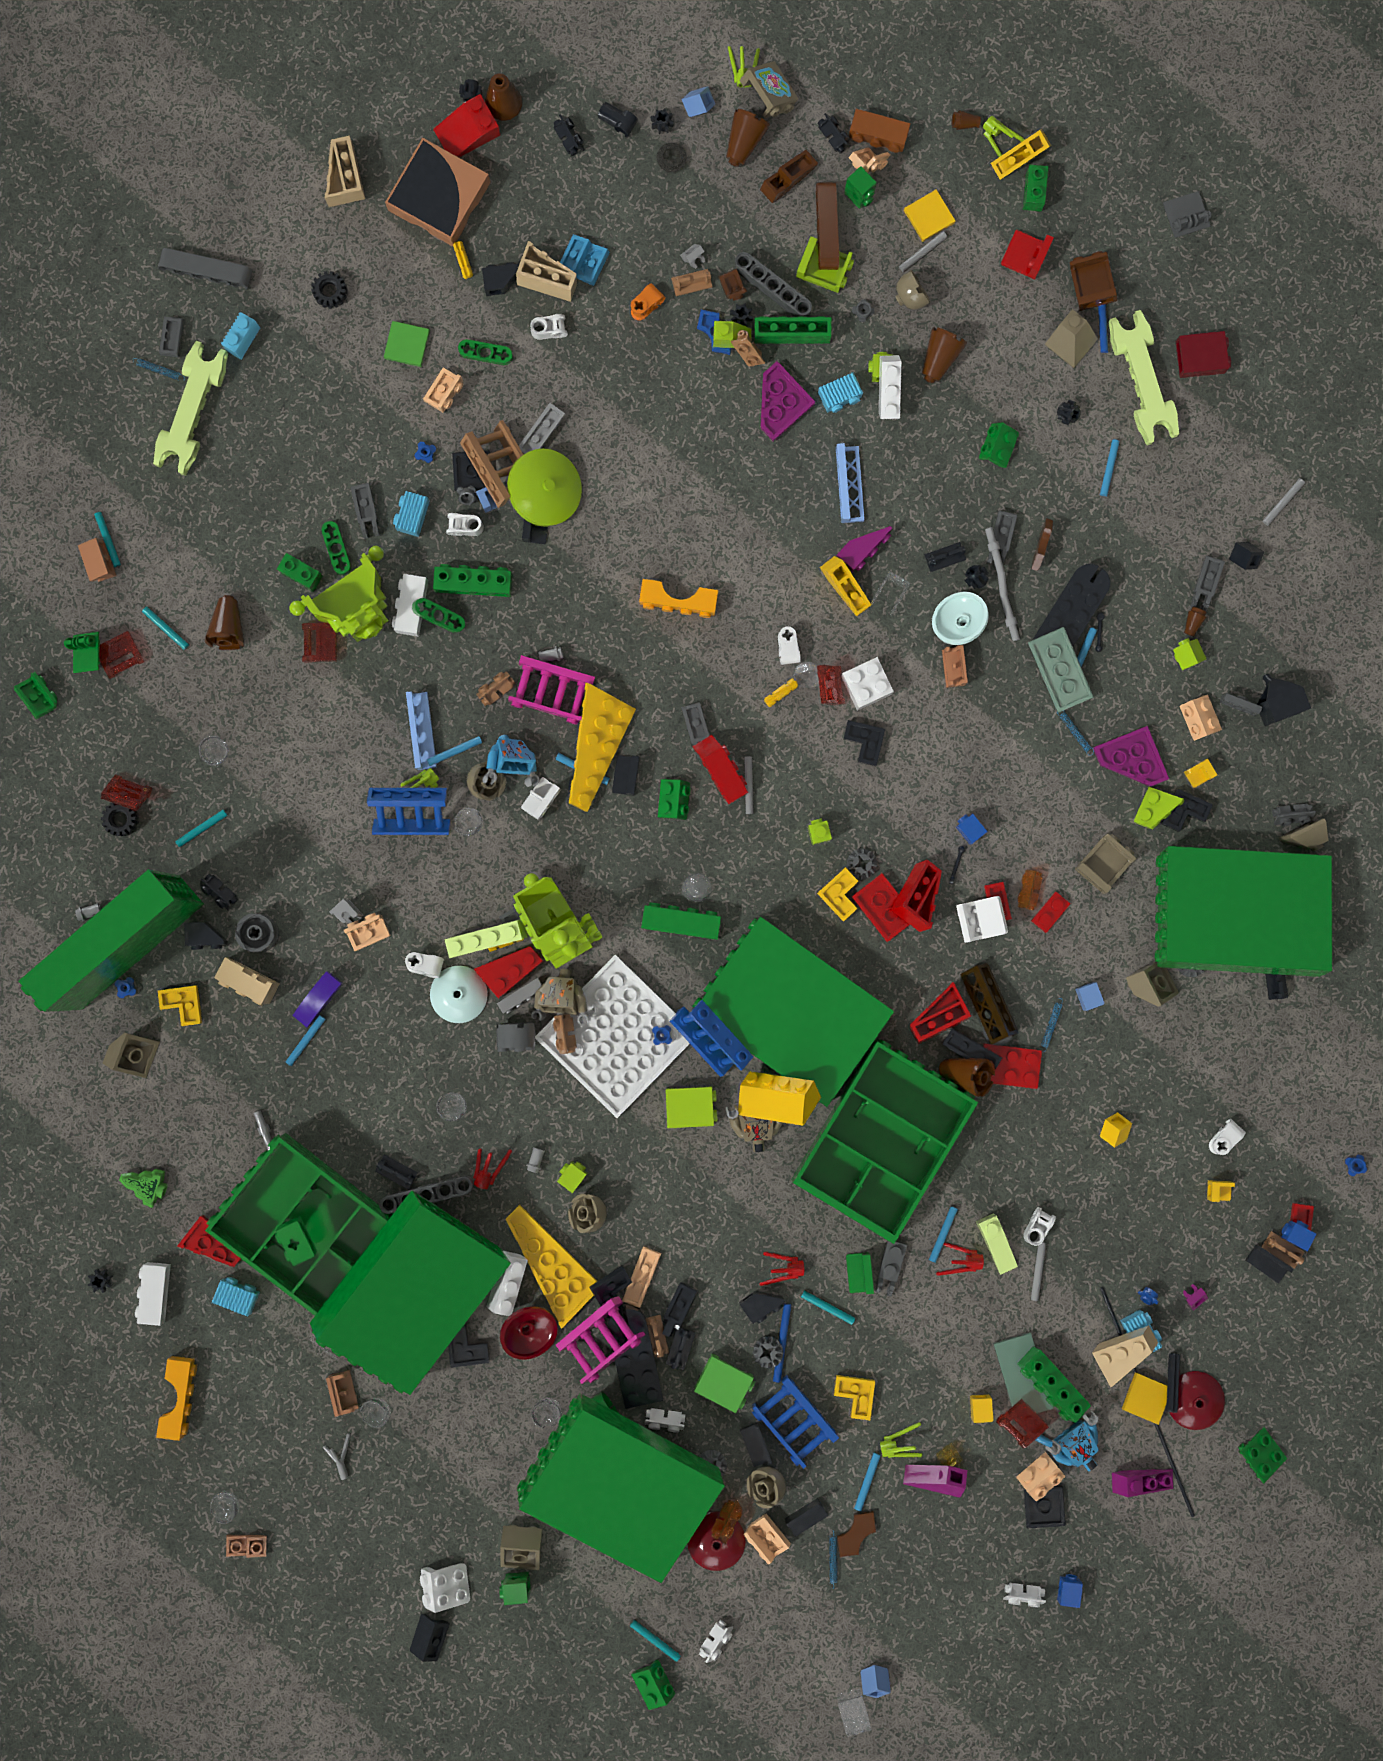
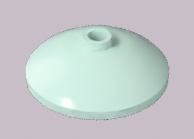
M959 592L946 597L936 607L932 617V626L935 634L940 640L951 645H962L973 641L984 631L988 623L989 612L987 605L981 597L970 592Z
M452 966L441 971L440 978L434 979L430 989V1000L435 1012L441 1018L453 1023H465L476 1018L483 1011L488 997L486 983L474 969L466 966ZM455 991H459L461 993V996L459 998H455Z

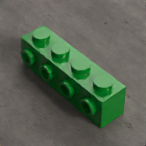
M755 317L754 344H830L831 317Z
M440 564V567L434 568L433 590L435 593L511 597L512 572L508 571V568L502 567L497 568V570H489V567L479 566L478 569H470V566L460 565L459 568H451V565Z
M649 902V906H644L641 929L718 940L721 917L717 916L718 912L706 911V914H700L698 909L687 908V911H680V907L668 905V909L660 908L661 904Z
M1032 1347L1017 1363L1021 1368L1020 1372L1022 1375L1034 1382L1033 1387L1038 1392H1043L1046 1395V1401L1052 1407L1056 1406L1060 1411L1058 1414L1065 1421L1069 1420L1076 1423L1091 1407L1087 1400L1040 1349Z

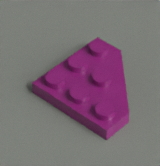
M778 361L763 373L761 429L774 442L815 405V401Z
M1148 726L1093 748L1100 766L1151 787L1169 779Z

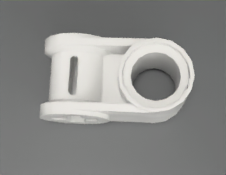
M555 314L534 318L530 326L532 336L538 340L566 337L568 333L564 325L565 315ZM542 326L544 330L537 332L535 327Z
M448 514L449 529L446 530L448 535L478 536L484 530L482 521L475 515ZM473 522H478L479 525L476 529H470V525Z
M784 627L778 634L781 665L799 663L800 651L796 631L792 627ZM785 632H788V635H792L789 641L782 637Z
M416 952L409 953L406 956L405 963L410 972L431 978H440L443 958ZM414 959H417L418 963H416L415 966H412L411 962H413Z
M1232 1119L1227 1120V1124L1223 1128L1221 1127L1219 1132L1209 1142V1149L1212 1153L1219 1155L1229 1153L1235 1144L1246 1134ZM1218 1142H1219V1143H1222V1144H1221L1222 1150H1221V1149H1218V1147H1219L1218 1144H1217Z
M1037 1207L1024 1231L1025 1241L1034 1246L1040 1245L1053 1226L1056 1216H1050L1043 1212L1040 1207ZM1033 1231L1038 1233L1035 1241H1031L1029 1237Z

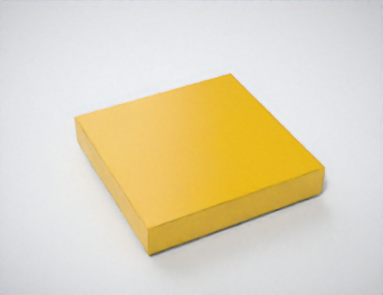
M937 189L904 208L905 214L922 242L956 222Z
M1135 1373L1122 1410L1159 1425L1167 1403V1386Z

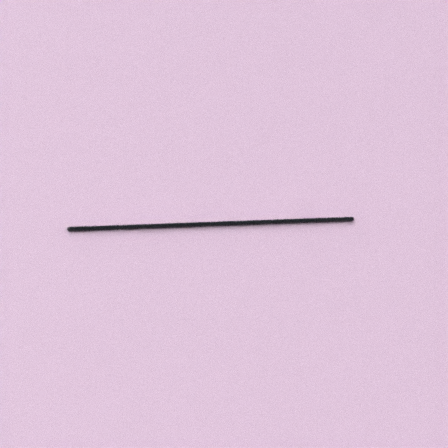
M1101 1287V1293L1103 1295V1298L1105 1300V1303L1107 1305V1308L1109 1310L1117 1333L1119 1336H1121L1122 1332L1120 1330V1327L1118 1325V1322L1116 1320V1317L1114 1315L1104 1288ZM1136 1367L1132 1369L1134 1374L1138 1373ZM1154 1423L1190 1515L1194 1517L1195 1514L1160 1427Z

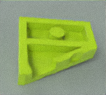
M1148 787L1134 823L1153 830L1160 824L1162 819H1166L1171 814V811L1178 805L1181 806L1184 803V799Z

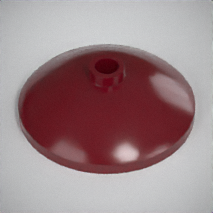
M534 1306L519 1309L511 1314L503 1323L500 1330L501 1345L509 1356L516 1359L527 1360L538 1357L545 1353L554 1343L557 1336V1323L553 1315L544 1308Z
M1200 1371L1183 1373L1179 1378L1178 1412L1169 1413L1184 1428L1190 1430L1206 1429L1215 1424L1223 1413L1225 1406L1223 1389L1218 1381L1207 1373ZM1198 1400L1202 1401L1200 1406H1196Z
M712 1511L705 1515L687 1545L691 1557L698 1565L707 1570L721 1571L732 1567L739 1561L743 1555L746 1540L744 1530L736 1518L725 1512ZM719 1542L720 1546L716 1548L713 1546V1543Z

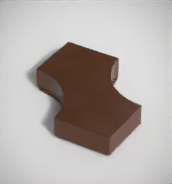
M1046 518L1032 560V570L1038 571L1045 556L1053 527V520Z
M873 1511L855 1513L850 1529L844 1534L837 1536L840 1557L859 1555V1548L863 1539L872 1533H876Z

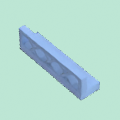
M845 443L837 444L836 459L841 523L864 522L859 446L845 447ZM855 451V459L850 464L846 460L845 452ZM850 468L857 473V477L853 482L847 479V471ZM851 487L858 491V496L854 501L848 495V490ZM853 505L859 509L860 517L850 518V508Z
M412 691L406 692L415 768L417 770L437 768V763L429 766L427 762L428 758L435 756L428 693L414 694Z

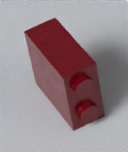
M1225 331L1181 335L1175 341L1180 378L1225 374L1229 367H1231V357L1228 356L1227 352L1229 339L1226 337Z

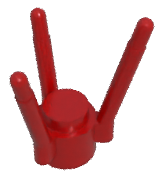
M478 1149L473 1185L481 1189H488L489 1185H493L495 1178L508 1160L512 1150H508L491 1176V1173L487 1172L492 1153L488 1154L484 1168L480 1170L482 1150Z
M944 1242V1246L970 1255H966L965 1260L951 1261L952 1264L966 1265L965 1268L940 1271L936 1273L937 1276L968 1271L976 1272V1269H983V1254H977V1250H970Z
M769 1252L763 1253L765 1256L791 1261V1263H787V1268L771 1270V1273L788 1272V1275L760 1282V1286L804 1276L803 1260H798V1257H789Z

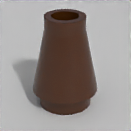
M959 110L953 113L951 125L956 130L979 128L981 117Z
M1192 607L1191 611H1188L1184 633L1195 637L1196 632L1207 618L1205 616L1207 612Z

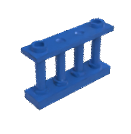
M369 788L367 805L376 806L377 819H374L372 835H449L450 819H443L442 807L446 806L447 788ZM384 807H395L397 819H385ZM403 807H414L416 819H404ZM422 807H434L435 819H424Z
M703 1000L691 1012L685 1007L680 1008L670 1019L672 1025L720 1077L724 1076L733 1064L740 1071L743 1070L753 1058V1055Z
M786 1375L781 1379L783 1383L782 1389L760 1408L756 1403L752 1404V1413L758 1421L763 1420L790 1452V1458L796 1466L800 1464L804 1469L806 1467V1462L803 1460L804 1457L825 1439H830L834 1443L839 1436L793 1380ZM792 1394L796 1399L794 1401L795 1404L772 1423L765 1413L786 1395ZM805 1409L809 1414L807 1419L788 1436L784 1437L778 1428L797 1411ZM812 1424H817L821 1428L820 1434L797 1453L791 1443Z

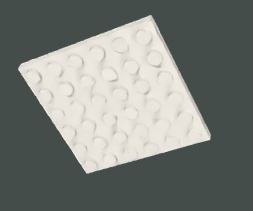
M614 955L582 988L587 1004L586 1013L591 1017L590 1023L587 1024L586 1017L582 1016V1024H579L577 1021L578 1016H580L579 1012L577 1015H570L573 1017L574 1031H569L568 1035H575L576 1052L560 1054L557 1050V1033L553 1028L554 1018L535 1036V1039L618 1118L690 1043L670 1022V1019L676 1013L627 965ZM666 1025L670 1026L672 1042L670 1044L660 1043V1045H655L653 1043L654 1033L652 1029L655 1026L659 1028Z

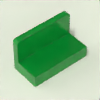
M870 1253L847 1254L849 1292H865L866 1295L874 1294Z

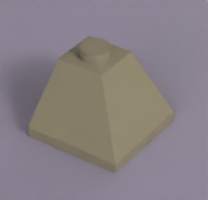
M1072 309L1045 345L1075 368L1098 338L1088 321Z
M1324 818L1312 821L1279 837V840L1304 850L1312 849L1316 851L1324 847L1323 843L1328 841L1326 820Z
M1157 962L1126 977L1128 986L1135 996L1158 1007L1179 994L1167 968L1157 967Z
M124 1033L109 1045L102 1064L115 1071L146 1078L160 1042Z

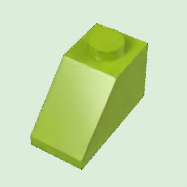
M714 321L713 347L735 348L731 341L737 340L738 332L741 330L747 331L751 338L752 329L736 322Z

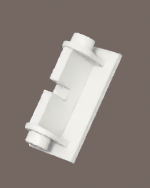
M647 1409L646 1417L650 1419L645 1420V1425H649L648 1428L659 1430L660 1427H665L670 1432H679V1430L684 1429V1425L680 1424L685 1422V1415L682 1412L668 1411V1416L665 1418L664 1410Z
M1005 1584V1592L1008 1593V1596L1003 1597V1600H1009V1604L1020 1605V1602H1027L1030 1607H1040V1604L1046 1603V1600H1041V1597L1045 1596V1589H1041L1040 1586L1027 1585L1026 1593H1024L1022 1584Z
M723 1620L716 1622L709 1633L714 1638V1641L707 1637L700 1647L699 1655L703 1658L708 1657L705 1661L706 1663L713 1660L716 1661L722 1653L720 1650L722 1645L727 1644L732 1637L730 1632L733 1627L726 1628V1623Z

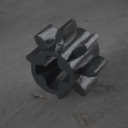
M467 79L464 85L460 84V97L466 102L479 94L482 96V86H479V82L476 80Z
M666 108L660 111L656 109L655 116H651V121L654 122L652 123V130L657 129L659 134H661V131L669 133V126H674V121L671 120L673 118L672 113L668 114Z
M746 303L743 306L736 304L735 311L730 310V315L734 316L731 318V322L747 327V322L753 321V317L750 316L752 308L748 309ZM741 313H744L742 318H739V315Z
M1068 400L1067 403L1062 402L1057 409L1058 419L1062 420V423L1069 425L1070 422L1075 423L1081 415L1080 406L1076 405V402Z
M973 565L966 571L965 576L967 578L965 582L974 589L982 588L988 582L989 578L987 575L989 572L985 567Z
M98 1268L94 1271L95 1275L91 1274L88 1276L91 1279L88 1286L94 1288V1293L99 1289L104 1293L106 1292V1287L113 1285L110 1283L113 1275L109 1276L107 1274L108 1269L101 1272ZM97 1279H103V1282L98 1283Z

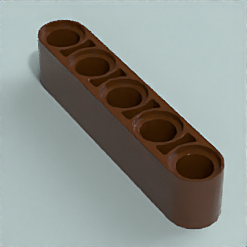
M817 182L816 216L819 270H838L839 236L836 182Z

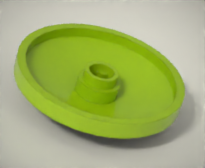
M535 449L517 459L509 472L507 489L511 496L510 501L517 513L526 521L538 526H554L566 521L578 508L582 494L581 480L575 466L563 454L551 449Z

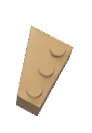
M350 136L332 139L327 189L325 192V200L328 206L332 207L364 200L365 194L354 145Z
M528 241L516 273L517 285L571 302L577 286V274L559 261L556 262L551 259L546 252H541L533 246V243Z
M229 957L224 958L214 977L219 980L218 984L221 986L231 987L236 990L237 994L243 997L247 996L261 1006L263 1004H270L280 983Z
M1148 1325L1099 1343L1092 1354L1110 1387H1112L1154 1351L1158 1341Z

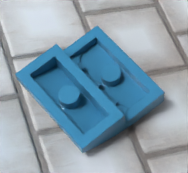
M573 234L560 263L576 273L577 279L594 286L610 252L607 248L592 244L589 239Z

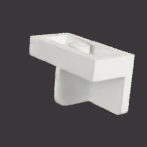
M542 777L535 788L530 791V795L521 808L540 821L561 789Z

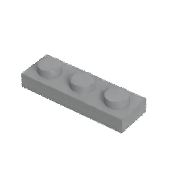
M551 403L548 404L519 445L523 455L529 451L543 448L566 416L563 411Z

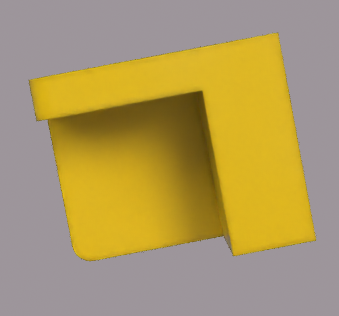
M1208 759L1203 760L1184 772L1193 788L1217 776Z
M1117 1112L1105 1119L1100 1137L1115 1148L1127 1140L1132 1123Z
M1208 1180L1207 1200L1212 1202H1220V1200L1230 1201L1231 1187H1235V1183L1232 1181Z
M989 1394L970 1396L972 1421L974 1423L993 1422L991 1396Z

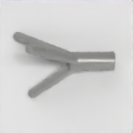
M350 1433L346 1435L340 1459L332 1448L329 1449L326 1445L323 1446V1449L336 1463L341 1480L349 1477L344 1459Z

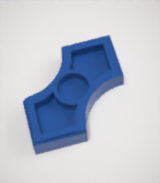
M701 309L697 329L709 336L712 343V351L730 355L731 348L713 347L714 321H719V313Z

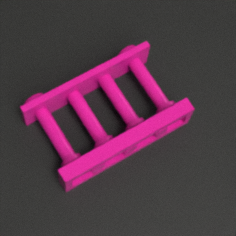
M521 655L519 665L522 666L523 673L516 697L509 696L508 701L512 703L511 706L521 709L523 706L566 718V722L577 725L582 719L578 714L585 693V683L593 685L595 677ZM533 669L540 671L542 675L534 703L523 700L529 676ZM554 675L559 677L560 683L553 707L550 708L541 704L549 677ZM570 680L578 682V690L571 714L560 711L567 683H570Z
M619 1296L608 1300L556 1344L559 1351L565 1349L571 1351L587 1374L580 1380L581 1384L588 1381L590 1383L596 1381L600 1377L599 1373L630 1347L632 1349L637 1347L641 1343L640 1339L645 1336L644 1332L634 1335L618 1312V1307L623 1303ZM608 1315L613 1317L628 1339L622 1346L618 1344L604 1323V1318ZM593 1327L599 1328L614 1350V1353L606 1358L591 1336L592 1332L590 1330ZM580 1338L586 1341L600 1362L594 1369H592L577 1347V1341Z

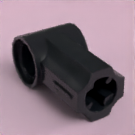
M607 102L602 104L598 113L600 120L613 126L618 133L622 132L625 134V137L630 135L638 122V118L633 113L627 110L621 111Z

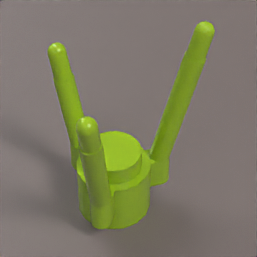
M728 46L734 83H737V87H743L740 79L748 70L745 68L744 47H740L741 69L737 72L732 48ZM759 48L756 50L753 67L758 64Z
M991 116L983 125V129L986 131L983 135L989 140L999 157L1002 156V153L991 137L992 135L996 137L1002 131L1010 138L1015 137L1021 142L1025 140L1003 125L994 116Z
M429 768L428 770L424 769L421 773L400 784L403 787L420 778V781L410 788H417L421 784H424L426 787L430 785L429 788H436L438 786L436 782L439 778Z
M918 1422L890 1436H885V1441L880 1442L882 1456L888 1458L922 1457V1453H899L915 1450L916 1447H897L896 1441H892V1439L921 1426V1423Z

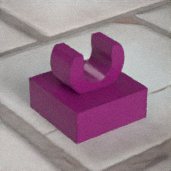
M1192 1284L1191 1287L1194 1293L1189 1295L1184 1290L1183 1294L1188 1305L1194 1311L1208 1297L1202 1288L1198 1290Z

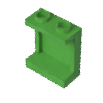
M712 1353L694 1387V1392L736 1413L738 1408H743L746 1402L744 1396L747 1391L751 1392L755 1381H753V1374H747L724 1362Z

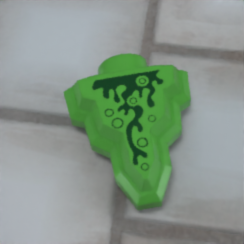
M154 1169L153 1171L145 1170L140 1174L135 1172L123 1173L119 1179L126 1188L134 1191L137 1198L143 1200L144 1205L151 1208L154 1207L158 1198L163 1199L168 1184L163 1182L165 1171L160 1169Z

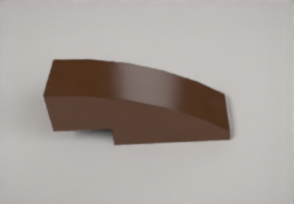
M804 150L779 167L778 172L764 180L760 190L771 203H774L806 177L818 165V162L807 150Z

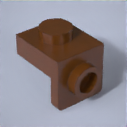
M737 269L718 276L728 299L738 300L743 297V293L747 292L746 288L743 287Z

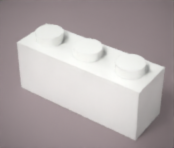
M899 355L880 356L879 415L881 419H899L901 359Z
M403 574V579L399 580L398 590H401L400 597H397L395 602L397 615L393 616L392 627L396 633L419 637L422 618L414 614L412 604L417 599L426 598L428 579L426 577ZM424 603L418 604L420 612L424 610Z
M503 1251L511 1264L493 1286L487 1308L495 1314L510 1316L514 1309L528 1260L520 1254Z
M147 1262L140 1268L139 1279H141V1286L137 1290L139 1306L135 1310L137 1324L160 1326L165 1323L171 1264Z

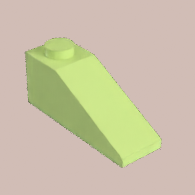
M993 1213L977 1220L976 1223L1000 1275L1018 1267L997 1216Z

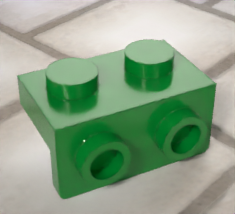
M1005 423L991 424L987 431L986 440L981 447L979 459L989 460L999 467L1006 468L1019 432Z
M36 672L31 673L29 679L14 686V691L36 720L53 711L57 706V696L53 691L48 690L44 678L41 675L38 676Z
M661 779L658 818L687 820L689 795L691 793L690 782Z
M655 1660L650 1666L638 1669L631 1674L649 1710L666 1706L675 1696L673 1687L659 1660Z

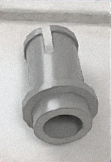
M557 646L554 649L538 652L539 659L542 662L560 661V659L564 658L562 648Z
M99 903L84 908L80 906L75 910L78 921L82 920L84 922L87 918L96 915L101 908Z
M533 1147L529 1164H526L528 1171L538 1173L541 1170L540 1165L545 1153L544 1150Z

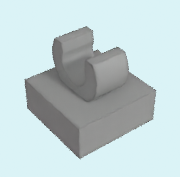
M698 244L692 245L680 255L684 262L689 263L695 269L697 268L695 264L696 258H699L703 263L705 262V258L701 255L705 251Z

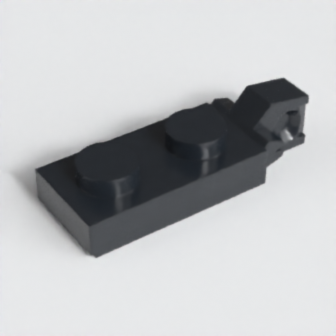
M683 1282L679 1283L663 1317V1323L666 1326L662 1334L672 1337L675 1329H680L696 1298L698 1290Z

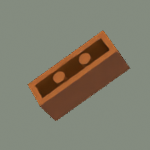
M856 109L849 137L857 143L864 141L876 148L882 146L894 153L903 152L911 123Z

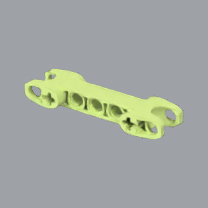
M1141 310L1133 314L1135 322L1133 330L1123 329L1116 317L1110 319L1108 323L1110 342L1115 356L1125 355L1126 361L1130 365L1131 377L1136 384L1134 387L1137 397H1140L1141 409L1134 411L1137 428L1146 445H1151L1154 442L1153 427L1156 424L1164 425L1168 429L1171 438L1179 435L1178 414L1172 400L1163 401L1147 350L1148 346L1154 344L1153 334L1150 325Z
M199 341L194 343L182 367V374L189 378L170 432L161 430L155 444L153 464L161 468L169 455L177 454L179 456L178 472L186 476L195 461L200 448V442L192 439L194 437V428H197L201 417L199 416L200 411L203 410L206 402V394L210 391L211 385L221 387L228 359V352L221 349L214 360L209 362L203 361L202 352L204 345Z

